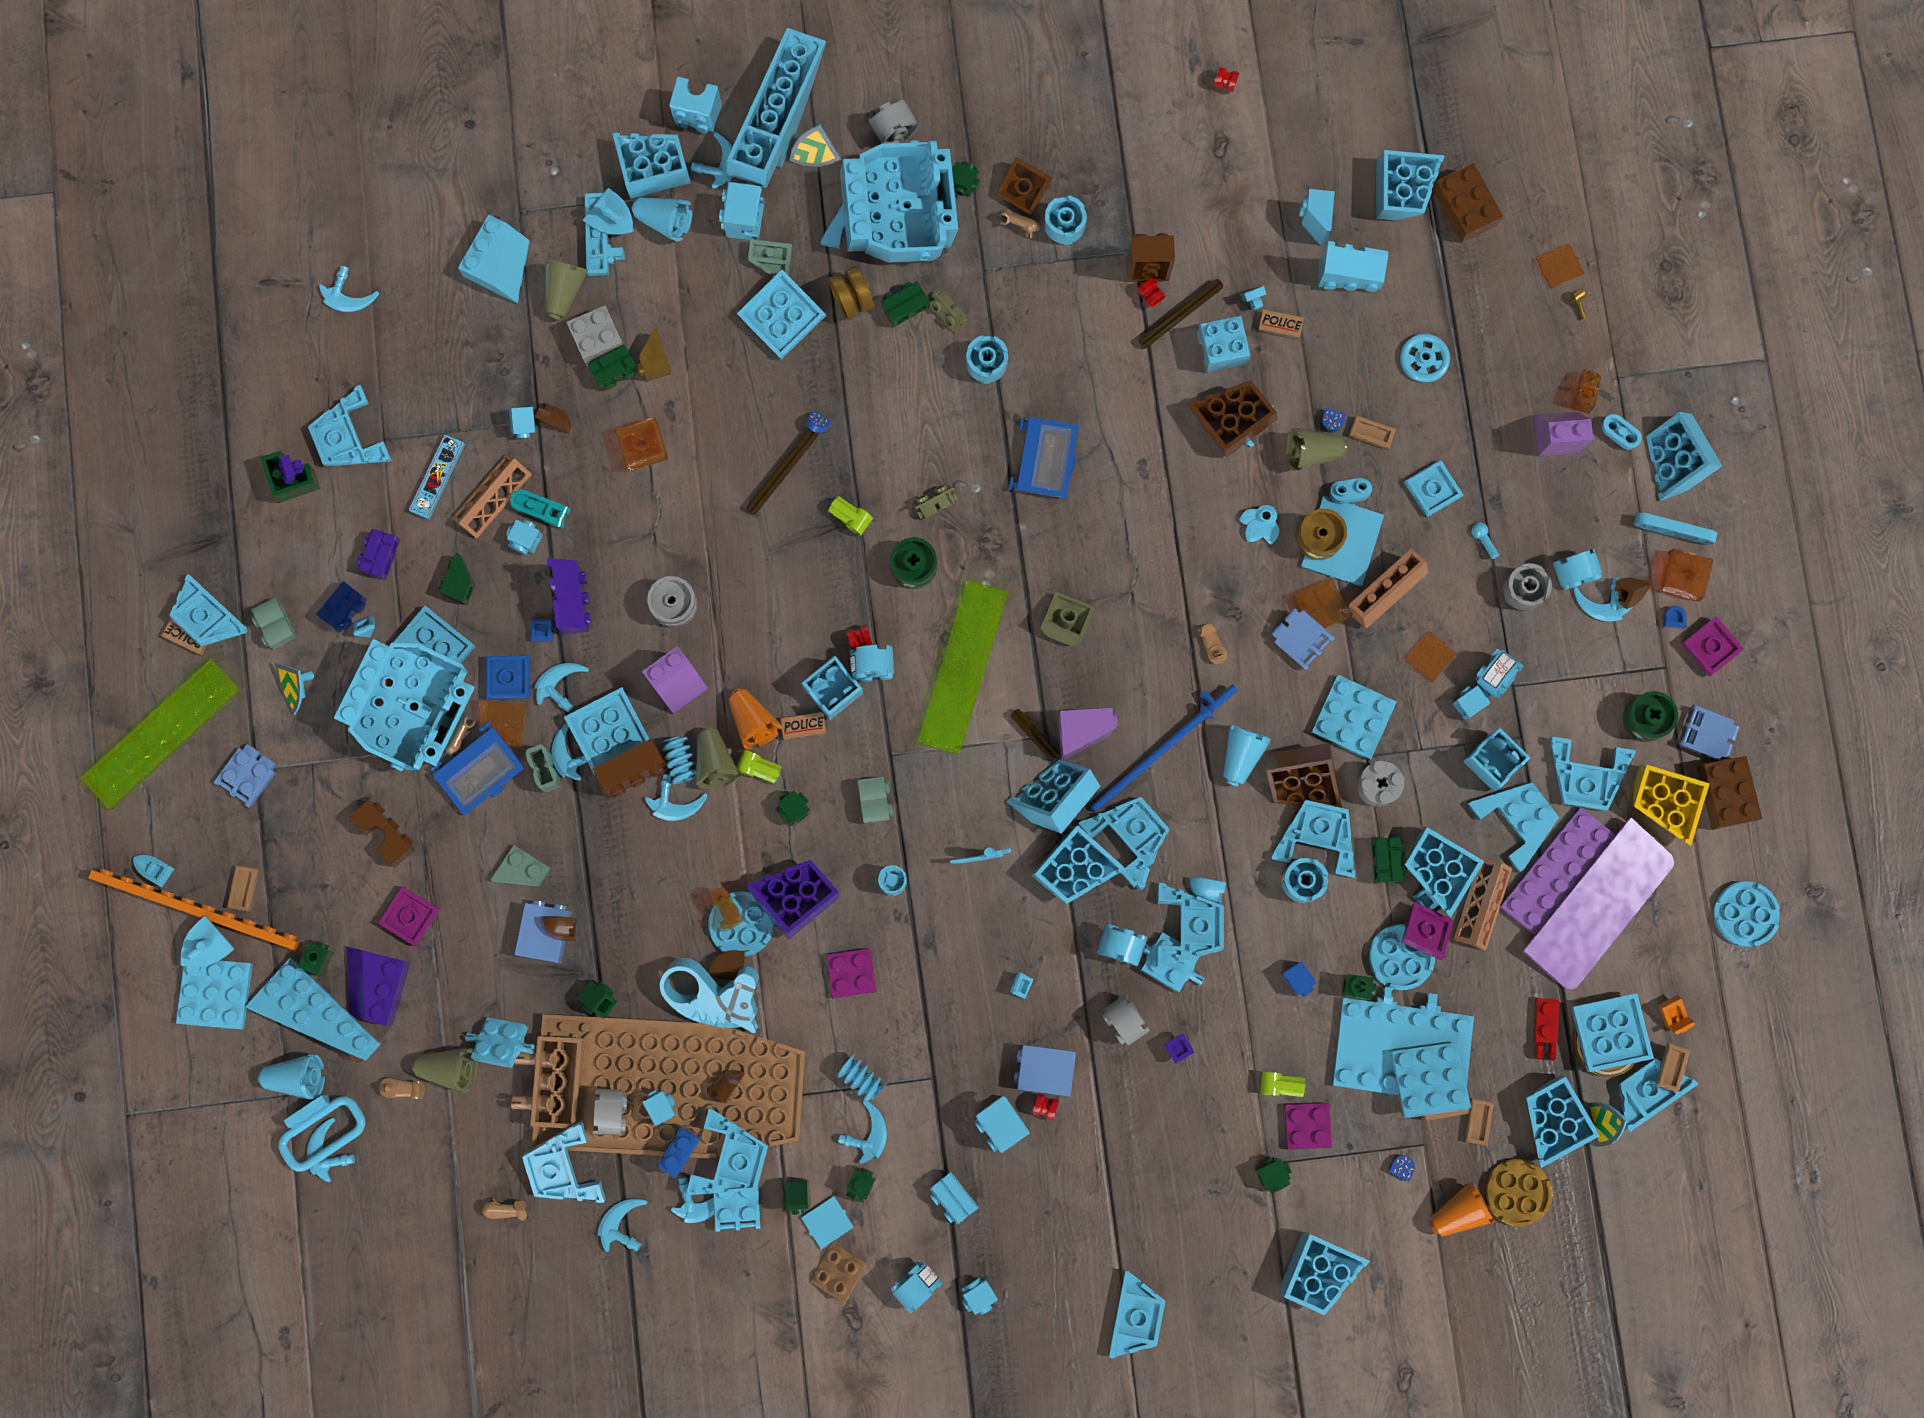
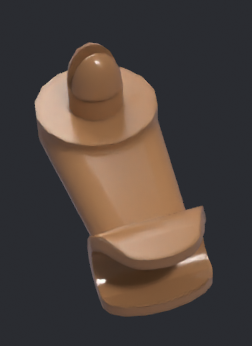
M1009 209L1001 211V215H1005L1007 219L1000 220V224L1012 223L1026 230L1027 238H1029V233L1031 239L1034 236V231L1040 230V224L1034 219L1013 214Z
M1204 624L1198 628L1197 632L1203 638L1207 656L1212 663L1221 664L1227 658V651L1216 634L1217 629L1214 625Z
M462 713L444 749L448 755L453 753L458 755L460 754L459 750L463 751V748L460 746L461 739L467 728H471L475 724V721L472 719L466 722L468 715Z
M386 1078L380 1083L379 1091L386 1098L411 1097V1099H422L425 1093V1084L422 1081L410 1082Z
M490 1198L488 1203L482 1207V1213L490 1219L517 1217L518 1220L523 1221L527 1217L525 1201H516L514 1205H506L496 1202L494 1198L493 1202H491Z

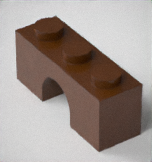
M367 800L348 818L365 835H369L375 829L382 828L385 833V840L377 848V851L391 866L397 867L415 851L412 846L414 842L406 833L402 835L398 831L400 826L392 817L388 819L383 814L386 810L379 802L376 801L374 803Z

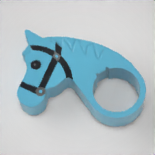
M680 958L667 966L660 980V991L664 999L677 1012L689 1019L707 1025L726 1026V1028L743 1027L752 1033L757 1031L758 1024L754 1017L758 1008L756 1007L753 995L759 975L755 969L749 966L741 968L736 979L721 988L702 965L695 960ZM675 971L691 973L698 981V994L683 995L676 992L669 983V974Z

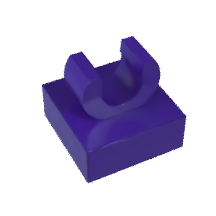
M289 455L280 457L279 467L285 484L294 482L295 474L303 472L302 461L295 460L291 462Z
M1183 1033L1164 1044L1175 1064L1194 1053Z

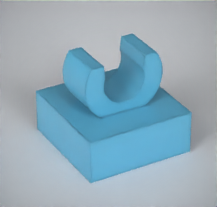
M1258 286L1240 293L1242 302L1249 301L1252 309L1263 307L1260 297L1266 295L1264 286Z

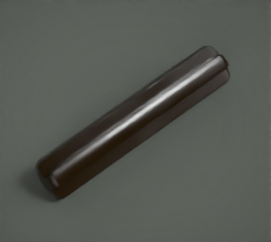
M1016 709L1011 714L1014 722L1050 761L1053 762L1060 756V752L1020 709Z

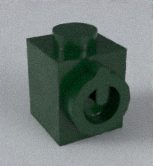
M956 162L952 169L954 192L960 196L966 195L970 197L972 192H976L981 182L979 170L969 162Z
M794 790L791 793L787 791L779 797L780 802L777 803L778 807L775 809L787 825L793 823L794 826L812 813L806 805L809 802L801 792L797 794Z
M319 941L316 944L308 943L298 968L318 976H324L334 952L328 950L329 945Z
M1345 974L1341 997L1371 1000L1372 996H1375L1376 983H1373L1374 978Z
M590 980L577 997L583 1003L581 1007L591 1015L594 1012L603 1019L618 1002L612 997L615 992L601 981L596 984Z
M1270 1157L1262 1161L1263 1166L1255 1169L1266 1191L1270 1190L1271 1193H1275L1290 1185L1289 1180L1291 1178L1289 1174L1292 1173L1288 1163L1286 1161L1282 1162L1280 1158Z
M863 1167L860 1170L855 1169L846 1189V1196L864 1203L876 1180L872 1176L874 1172Z

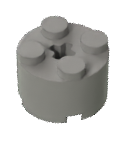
M900 100L892 105L890 102L883 104L879 108L880 112L869 119L870 125L882 144L900 143L899 139L903 137L907 140L919 127L905 100Z
M1532 563L1517 567L1507 576L1503 584V594L1506 603L1523 611L1532 610L1547 599L1552 589L1550 576L1548 577L1541 566Z
M1387 761L1374 762L1359 774L1357 778L1358 794L1370 806H1386L1399 798L1404 788L1405 778L1394 764ZM1379 780L1383 782V787L1381 788L1377 787L1379 784L1377 781Z
M1125 994L1104 1008L1105 1013L1102 1017L1109 1026L1113 1025L1118 1031L1115 1033V1036L1122 1045L1126 1043L1129 1046L1151 1030L1149 1027L1146 1029L1143 1027V1024L1146 1023L1132 1002L1127 1003L1125 1001L1128 998Z
M596 1089L595 1094H600V1098L595 1097L594 1126H598V1129H593V1134L620 1135L621 1131H625L626 1116H622V1109H626L627 1094L623 1093V1090Z

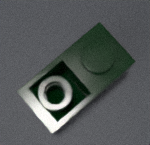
M456 553L454 558L452 557L449 560L447 566L449 570L446 577H443L440 581L439 592L444 597L468 605L476 585L465 559Z
M808 1180L785 1182L786 1211H791L792 1215L804 1214L806 1209L811 1207Z

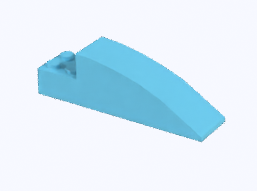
M790 28L786 29L727 158V175L767 188L775 168H782L807 104L826 41Z

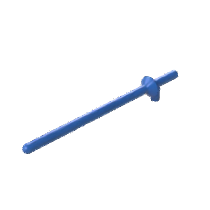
M1232 684L1216 699H1213L1206 690L1203 691L1200 697L1207 706L1205 707L1200 703V712L1095 801L1091 805V810L1097 812L1204 719H1215L1212 713L1234 695L1238 689Z

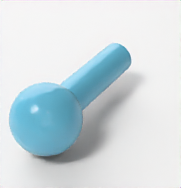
M1482 522L1475 523L1471 528L1473 537L1480 539L1491 559H1495L1499 556V553L1487 535V525Z

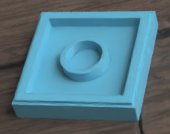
M1441 460L1404 482L1426 518L1463 497V493Z

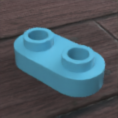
M1611 414L1603 420L1601 424L1603 433L1622 448L1632 450L1641 443L1642 436L1640 431L1619 415ZM1609 424H1613L1615 429H1610ZM1626 437H1630L1632 442H1627Z
M1364 478L1338 481L1332 485L1329 496L1337 504L1363 501L1370 496L1372 485ZM1359 486H1363L1365 490H1361ZM1338 489H1343L1345 493H1340Z

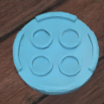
M1741 881L1724 888L1716 898L1713 908L1714 922L1720 934L1729 942L1743 947L1757 946L1770 940L1778 930L1780 906L1776 897L1765 886L1759 883Z
M737 891L724 896L713 906L709 915L708 929L713 942L724 953L729 951H745V955L748 957L760 952L769 943L774 931V922L761 909L750 892Z
M1405 924L1392 925L1381 930L1372 940L1368 952L1369 966L1373 975L1380 983L1395 990H1409L1418 987L1429 977L1435 964V957L1401 942Z

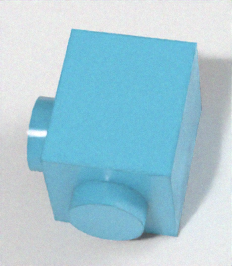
M533 407L509 409L511 434H517V438L530 437V433H535Z
M1470 686L1459 693L1461 698L1452 703L1465 721L1490 704L1487 692L1478 686L1474 689H1471Z
M657 1089L646 1095L647 1100L643 1104L655 1126L677 1115L673 1107L676 1103L670 1093L666 1094L665 1091L659 1093Z

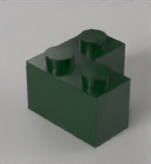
M280 450L260 457L272 496L279 503L320 489L315 471L308 463L303 464L302 473L295 474L294 482L285 484L279 467L280 457L285 456V454Z

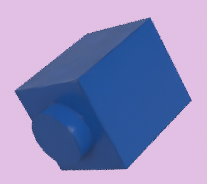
M1302 961L1281 973V976L1295 996L1301 994L1304 997L1314 990L1312 986L1316 984V981Z

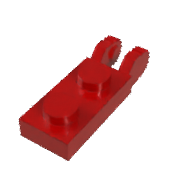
M1537 997L1535 1000L1533 1042H1535V1059L1541 1060L1543 1056L1542 1042L1549 1043V1061H1555L1560 999Z

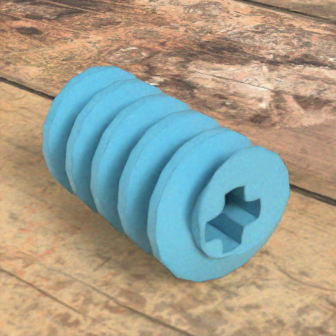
M674 737L661 742V744H666L662 748L663 752H669L665 755V760H671L667 764L668 768L673 769L670 772V776L676 777L672 780V784L688 782L694 779L693 775L696 773V770L690 769L695 764V761H688V758L693 756V754L685 753L690 748V745H683V742L688 739L687 737Z
M853 1054L841 1067L838 1077L841 1078L846 1075L845 1084L852 1081V1090L859 1087L858 1096L865 1093V1102L873 1100L885 1087L886 1083L879 1086L881 1078L878 1077L873 1080L874 1072L871 1071L866 1074L868 1066L864 1065L860 1068L861 1059L852 1061L855 1056Z

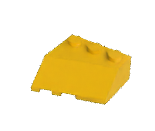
M1647 764L1639 765L1633 785V806L1691 846L1710 783Z

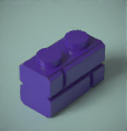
M372 529L371 533H368L364 539V546H366L364 553L358 556V570L364 574L386 580L400 539L395 535Z

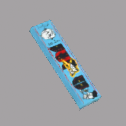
M444 435L409 508L411 513L430 520L463 451L464 442Z

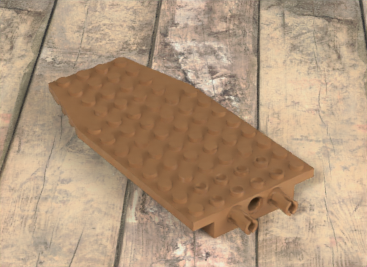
M543 1014L541 1036H538L536 1052L532 1054L520 1052L518 1056L525 1058L515 1060L516 1065H535L533 1096L513 1095L512 1101H518L521 1104L511 1103L512 1110H531L530 1126H533L532 1148L577 1122L583 1121L588 1138L587 1142L568 1146L567 1150L663 1156L680 1128L684 1125L702 1137L690 1157L714 1158L721 1156L726 1135L704 1129L709 1108L735 1123L768 1145V1147L800 1141L806 1051L733 1028H726V1026L717 1027L690 1022L619 1018L603 1019L601 1017ZM728 1070L744 1072V1077L726 1104L708 1092L720 1074ZM596 1089L623 1090V1093L627 1094L626 1109H622V1116H626L625 1131H621L620 1135L593 1134V1129H598V1126H594L595 1097L600 1098V1094H595ZM658 1089L659 1093L665 1091L666 1094L670 1093L676 1103L673 1107L677 1115L655 1126L643 1102L647 1100L646 1095Z

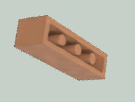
M1411 548L1349 604L1351 616L1367 629L1429 573L1427 561Z

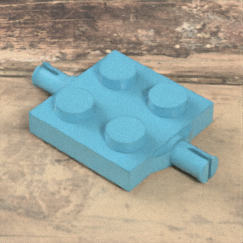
M1162 932L1154 945L1149 946L1145 944L1143 952L1147 955L1146 962L1140 970L1141 972L1177 993L1180 992L1184 983L1189 979L1199 985L1202 984L1205 977L1194 972L1195 963L1199 957L1157 967V947H1180V942Z
M487 1017L480 1034L468 1032L467 1036H465L467 1042L476 1043L471 1058L477 1062L512 1068L520 1052L532 1054L533 1050H535L533 1044L524 1043L528 1027L521 1023Z

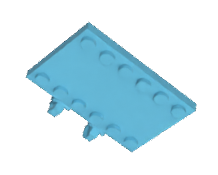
M1383 987L1382 998L1377 997L1376 1002L1342 998L1332 1086L1399 1095L1391 1057L1392 1051L1456 1042L1467 1086L1474 1016L1440 1012L1441 1006H1437L1438 994L1426 993L1428 1001L1425 1003V1006H1420V1009L1398 1006L1397 1002H1393L1391 993L1394 988Z

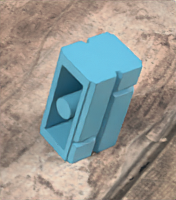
M949 1172L930 1188L932 1191L930 1197L937 1206L940 1203L946 1209L943 1214L950 1223L955 1221L958 1225L978 1209L976 1203L952 1172Z

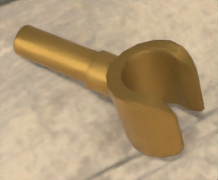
M1583 289L1577 290L1570 296V300L1578 308L1581 320L1586 319L1581 302L1586 299Z

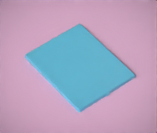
M1323 496L1319 509H1331L1344 519L1347 526V538L1344 545L1333 557L1326 560H1314L1304 555L1301 567L1362 587L1384 515L1358 507L1355 504H1337L1330 497Z

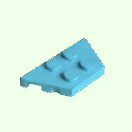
M189 574L185 577V584L182 591H179L176 598L177 602L170 612V618L200 646L245 634L248 631L239 620Z
M1652 1059L1626 1077L1618 1085L1623 1115L1627 1119L1625 1126L1627 1132L1633 1131L1698 1085V1082L1683 1075L1679 1092L1655 1086L1661 1066V1061L1658 1059Z
M1127 1270L1124 1272L1109 1358L1134 1353L1145 1348H1152L1157 1346L1165 1300Z

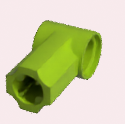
M840 496L832 502L828 510L829 513L844 522L852 532L859 536L863 534L873 520V517L865 510L854 507Z
M743 750L736 768L742 774L750 777L756 776L775 784L782 766L764 760L755 753Z
M1262 1071L1260 1094L1304 1096L1305 1078L1282 1076L1280 1073Z

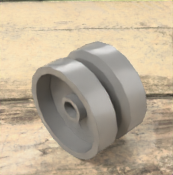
M667 576L657 580L651 586L648 592L647 603L651 613L660 624L666 627L678 628L688 624L694 618L697 612L698 601L692 587L686 580L677 576ZM673 599H676L674 604H669L670 601L673 602Z

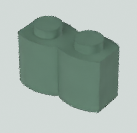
M273 598L252 609L254 615L251 618L257 628L261 627L263 634L260 636L266 646L269 645L271 648L276 649L297 638L295 630L281 602L277 598Z
M542 744L527 749L526 757L529 765L534 769L533 775L536 785L545 793L560 788V777L553 768V758L549 750Z
M884 776L858 780L864 824L890 821L889 816L893 815L892 802L887 803L886 794H890L889 781H884Z

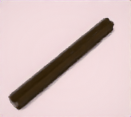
M1218 278L1213 280L1143 335L1138 341L1140 346L1146 349L1223 289V283Z
M810 429L805 432L747 505L749 512L754 515L757 514L816 440L818 433Z

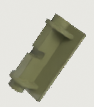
M945 291L933 292L929 299L931 309L939 315L947 327L956 333L960 325L964 326L968 322L967 315L958 306L953 309L950 308L955 302Z
M944 484L934 489L935 493L929 496L925 494L918 497L916 503L912 504L915 509L919 508L916 512L918 517L926 519L937 513L938 511L935 507L937 503L941 510L954 504L957 496L954 492L950 493L954 488Z

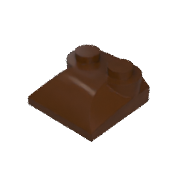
M1016 157L996 195L1032 215L1043 195L1050 188L1053 178L1028 162Z

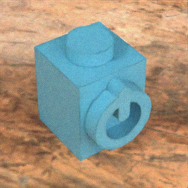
M516 520L507 531L508 546L524 555H527L528 552L534 554L543 534L535 528L536 525L527 520L523 522Z
M980 1277L962 1289L965 1298L962 1302L968 1312L973 1310L975 1315L979 1312L981 1315L987 1313L993 1308L991 1304L998 1300L987 1280L984 1279L982 1281Z

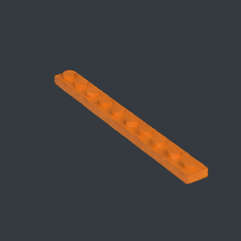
M102 868L99 872L91 870L89 879L201 918L206 916L212 922L292 950L299 951L302 942L296 941L297 936L286 932H284L283 936L276 934L277 929L266 925L261 929L256 927V922L243 918L241 922L234 919L236 915L226 911H223L222 914L214 912V907L202 904L201 907L194 905V900L186 897L178 900L173 898L174 893L166 890H161V893L153 891L154 886L142 882L138 886L133 884L134 879L122 875L118 879L113 877L114 872Z

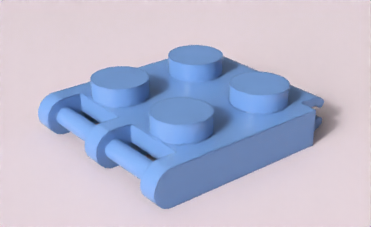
M1294 608L1284 619L1290 625L1287 627L1285 624L1280 623L1272 632V635L1277 638L1275 643L1307 670L1313 659L1317 655L1320 656L1323 653L1322 649L1330 641H1333L1335 637L1305 610L1299 612ZM1325 636H1326L1327 639L1317 648V645H1318V644L1325 638ZM1312 651H1314V653L1309 657V659L1306 662H1304L1308 655Z
M1692 705L1690 720L1685 724L1686 731L1678 745L1716 761H1719L1721 758L1729 759L1733 745L1727 743V740L1735 741L1740 727L1733 725L1734 720L1697 705Z
M247 744L243 750L238 748L216 778L214 784L217 786L221 785L230 792L232 797H238L246 803L245 806L250 808L276 774L273 769L277 764L264 755L257 760L261 753ZM223 780H224L225 782L229 783L230 785H232L233 788H231L230 786H228L227 784H225V783L223 782ZM239 791L242 792V794H244V795H246L247 797H249V799L245 798L243 795H241V794L238 793V792H239Z

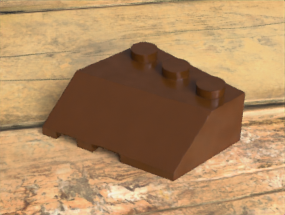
M1251 380L1227 388L1220 393L1205 396L1206 398L1187 403L1201 426L1226 457H1229L1278 420L1275 409Z
M1330 743L1265 754L1266 771L1274 803L1301 805L1305 800L1342 808Z

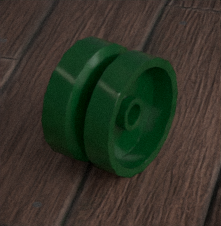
M916 537L906 538L897 543L890 557L891 571L896 582L909 589L923 588L931 583L936 576L937 556L930 543ZM911 562H916V566H911Z
M1649 691L1634 698L1627 704L1623 712V725L1628 734L1634 739L1642 742H1652L1671 733L1676 727L1679 718L1678 708L1668 695L1658 691Z

